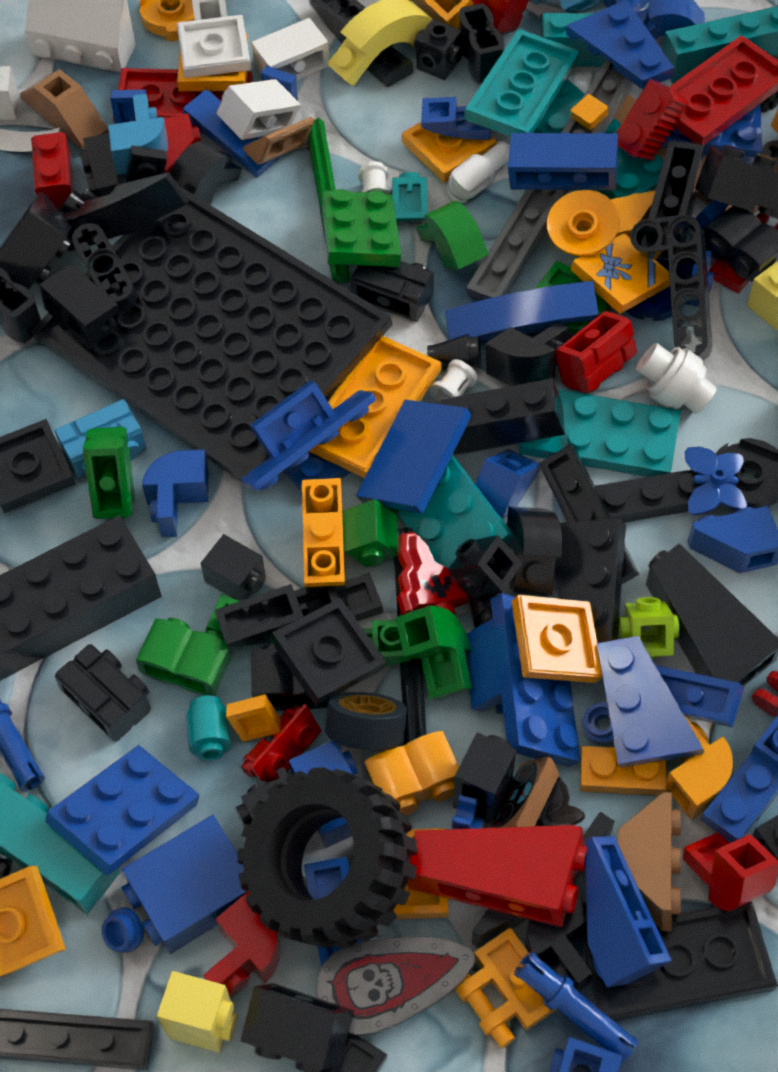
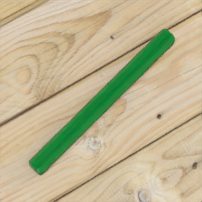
M317 118L314 120L308 135L324 231L322 194L323 191H334L336 188L325 124L322 119ZM329 264L331 279L338 284L349 282L351 279L349 265Z

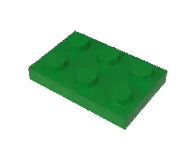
M344 189L323 191L322 211L328 264L400 267L401 248L392 194H385L380 191H371L369 193L349 192Z

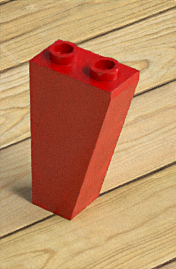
M576 825L415 831L413 838L416 839L417 854L411 855L410 864L417 866L415 880L408 879L407 881L409 889L559 927L563 925L566 912H574L579 890L578 886L574 885L578 871L585 872L586 870L585 856L588 847L585 846L582 827Z

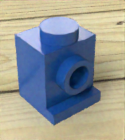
M569 1037L565 1051L555 1048L549 1072H573L577 1068H584L588 1072H618L623 1055Z

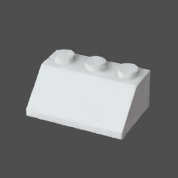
M28 0L25 32L31 55L121 72V69L125 68L136 46L127 0Z

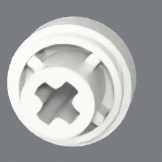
M654 343L644 353L636 366V371L649 379L646 389L650 392V397L665 408L678 409L684 405L697 414L707 406L717 389L714 384L704 378L706 367L703 365V360L687 348L681 349L676 347L669 352L658 343Z

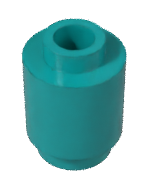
M211 695L197 697L190 702V708L186 712L189 751L204 761L217 760L231 748L226 707L222 704V700L219 697Z

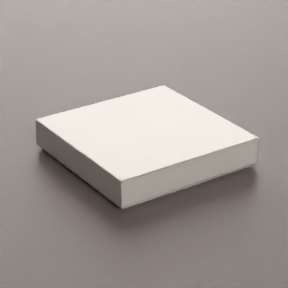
M243 15L177 23L184 78L251 70Z

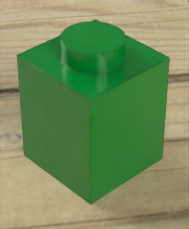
M376 499L342 511L344 552L365 567L378 566L383 561L398 556L397 515Z

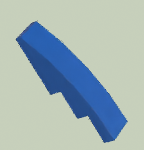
M593 281L554 285L488 298L445 310L449 340L469 333L470 337L479 336L480 343H487L510 327L521 333L542 332L556 322L566 324L593 321L598 317L594 283Z

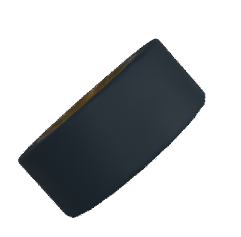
M347 692L337 694L331 697L328 702L325 734L330 740L351 748L365 750L394 748L403 743L407 707L401 701L392 697L375 693Z

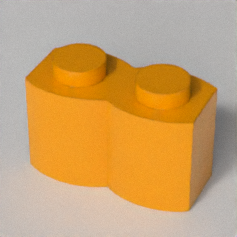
M443 731L424 735L404 746L385 750L364 761L370 783L382 788L383 792L391 795L400 804L399 812L409 815L413 813L422 801L434 799V801L440 802L454 796V780L459 766Z

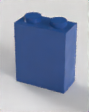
M214 815L209 816L122 868L128 882L121 887L134 910L142 906L149 918L142 923L154 946L163 942L169 954H172L217 926L216 918L248 892L241 889L238 877L239 873L244 872V866L237 863L238 853Z

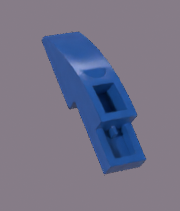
M778 716L755 743L752 752L702 814L701 821L730 842L744 837L754 822L759 820L778 795Z

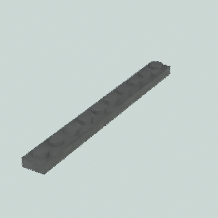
M606 59L583 98L590 94L607 105L608 116L592 130H588L570 117L561 133H605L634 83L614 70L613 63ZM526 190L488 251L489 255L485 256L467 285V296L477 300H484L508 294L547 229V217L550 209L556 201L568 194L570 190Z

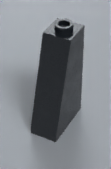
M680 543L669 552L662 550L654 556L648 565L650 569L646 586L652 597L660 599L661 602L665 601L672 614L678 616L679 637L677 641L696 674L738 682L745 687L776 661L778 657V637Z

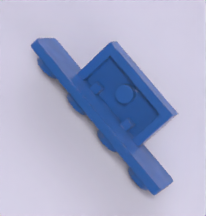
M308 381L249 425L269 455V458L241 478L240 481L244 487L254 491L258 489L265 490L278 481L279 473L289 466L295 467L304 462L309 457L308 451L319 443L325 444L333 440L340 432L338 429L348 421L353 422L366 415L369 411L368 406L376 401V397L372 392L359 390L332 409L314 381Z

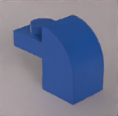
M649 0V7L637 12V15L654 39L665 36V31L705 22L704 12L694 0Z
M205 449L181 450L167 453L156 459L144 474L142 487L147 505H150L152 523H158L162 537H177L178 503L209 502V468Z

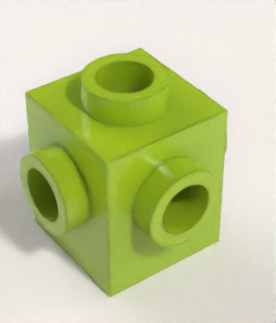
M655 597L638 598L636 603H625V617H619V639L639 636L651 659L660 656H674V639L679 637L678 616L672 614L665 601L661 602L660 599Z

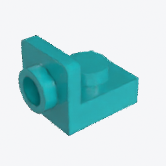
M404 172L400 173L399 177H392V197L396 222H426L424 215L428 213L427 177H419V173Z

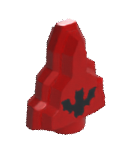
M414 532L402 533L398 537V558L403 570L397 578L401 593L396 598L401 614L404 615L431 605L446 608L456 616L455 608L469 602L467 593L459 587L457 581L453 580L447 567L434 561L428 545Z

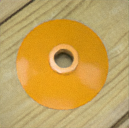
M592 190L574 191L561 197L550 209L547 217L548 235L552 243L561 251L574 256H590L601 252L613 242L619 230V213L614 203L604 194ZM582 226H587L590 228L587 231H578V229Z

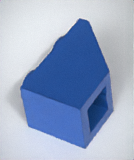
M768 506L755 509L753 507H744L732 514L719 517L708 515L698 519L696 522H692L687 540L689 548L738 573L775 566L778 563V529Z

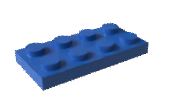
M500 593L491 599L506 741L510 743L512 748L517 750L516 754L535 759L549 757L552 758L555 764L571 767L581 762L570 681L523 678L511 602L515 597Z

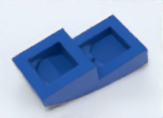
M456 97L422 98L421 126L423 129L455 138L492 139L491 129L464 120L465 108L467 106L457 107Z

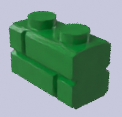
M108 427L87 430L83 454L93 518L107 519L118 515L121 518L132 516L135 489L127 428Z

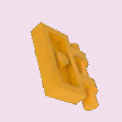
M511 927L474 952L475 960L482 969L472 976L469 973L455 989L462 1002L468 1001L481 1021L478 1025L485 1035H492L501 1049L515 1040L514 1035L506 1025L515 1016L524 1029L528 1031L557 1010L547 1008L543 1004L544 998L514 975L517 966L523 968L519 962L529 952ZM491 983L505 1001L497 1009L493 1007L482 991Z

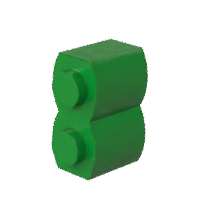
M172 617L168 618V620L155 618L136 658L139 672L152 679L178 685L183 689L203 696H215L233 655L232 649L227 648L223 635L216 631L206 630L205 633L192 631L189 625L180 619Z

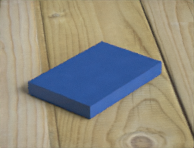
M404 400L356 497L362 503L376 499L388 508L423 514L472 416L468 409L458 406Z

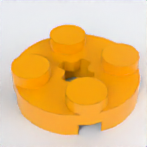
M192 0L139 1V13L143 26L156 35L164 36L168 41L179 40L177 23L195 21Z

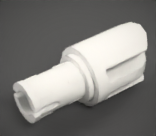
M501 140L484 155L473 154L451 172L446 185L449 199L465 203L494 182L495 171L508 162L510 145Z

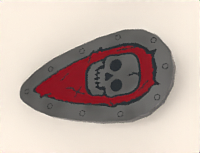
M407 936L358 942L353 947L341 948L334 952L323 964L316 983L317 998L354 1010L349 1034L355 1036L376 1034L401 1024L448 996L463 982L474 967L475 955L468 946L437 937Z

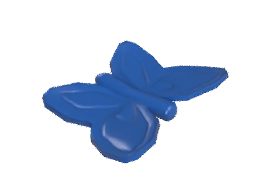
M700 446L688 447L684 451L685 462L693 472L700 474L694 476V483L703 484L694 489L688 500V512L691 515L710 512L716 509L720 503L737 510L747 507V502L742 492L735 486L739 479L734 475L740 471L744 462L740 454L724 453L717 456L712 450Z

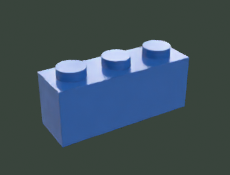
M511 133L508 159L510 189L616 190L618 133Z

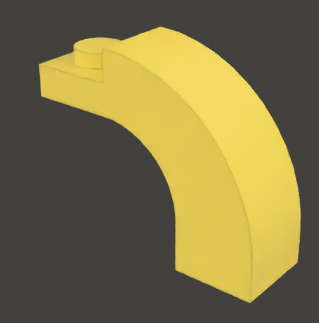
M410 0L378 1L358 13L342 29L341 33L346 39L327 64L347 83L354 86L376 56L385 48L399 42H405L414 47V41L418 32L424 30L432 18Z

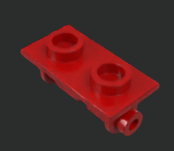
M303 705L302 708L294 706L291 710L286 709L283 712V715L280 717V733L270 735V737L274 738L272 742L262 738L243 757L244 764L241 766V769L251 778H254L256 775L260 782L265 780L272 782L278 779L276 770L284 767L287 772L290 769L289 760L303 754L322 732L308 706Z

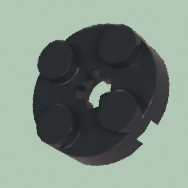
M745 438L740 439L739 443L730 446L727 443L716 452L717 456L724 453L740 454L744 462L739 472L746 473L748 469L755 471L754 477L757 478L756 480H747L739 472L734 475L739 479L735 486L742 492L747 502V507L755 509L768 506L770 508V506L778 502V450L774 446L759 439Z

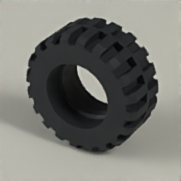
M325 767L311 768L308 774L302 771L293 773L286 778L287 785L277 782L267 791L269 798L265 802L260 800L251 811L255 815L251 824L245 823L241 836L246 838L244 849H238L237 863L244 866V872L239 873L238 876L241 889L251 893L246 897V902L252 912L261 914L260 922L269 930L277 931L280 933V936L290 940L329 949L332 946L338 948L353 947L357 943V939L367 942L378 935L377 925L380 924L388 927L397 917V914L393 911L398 903L405 905L410 895V892L405 891L408 879L415 880L417 866L410 864L411 855L417 854L416 839L406 834L412 829L409 818L406 814L399 812L400 804L391 795L383 792L382 788L349 772L339 769L331 771ZM344 818L351 829L354 841V855L351 867L343 882L333 892L325 897L314 900L307 891L302 876V859L305 848L311 837L320 827L332 820Z

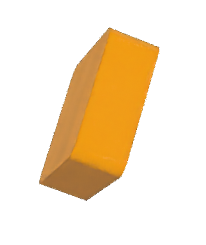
M590 94L586 95L571 109V118L588 130H592L608 116V106Z

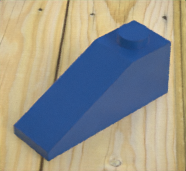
M615 836L591 837L585 841V846L588 847L585 865L588 946L593 955V965L597 974L604 980L606 987L630 984L672 960Z

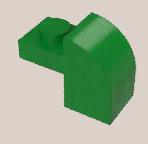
M454 200L425 214L426 223L416 227L420 240L435 242L445 268L461 269L489 255L477 223L466 207L458 201Z
M430 605L396 617L403 655L406 658L421 659L430 699L439 700L473 689L465 652L472 650L471 644L462 624L451 611L446 608Z

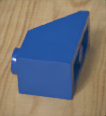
M507 449L484 460L475 485L497 514L503 518L508 515V506H518L541 468L538 462L511 449Z

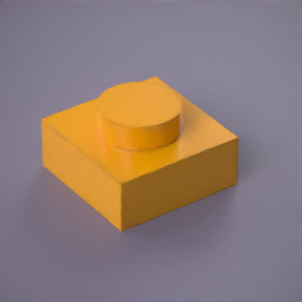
M266 694L227 704L226 718L242 742L280 733L281 718Z

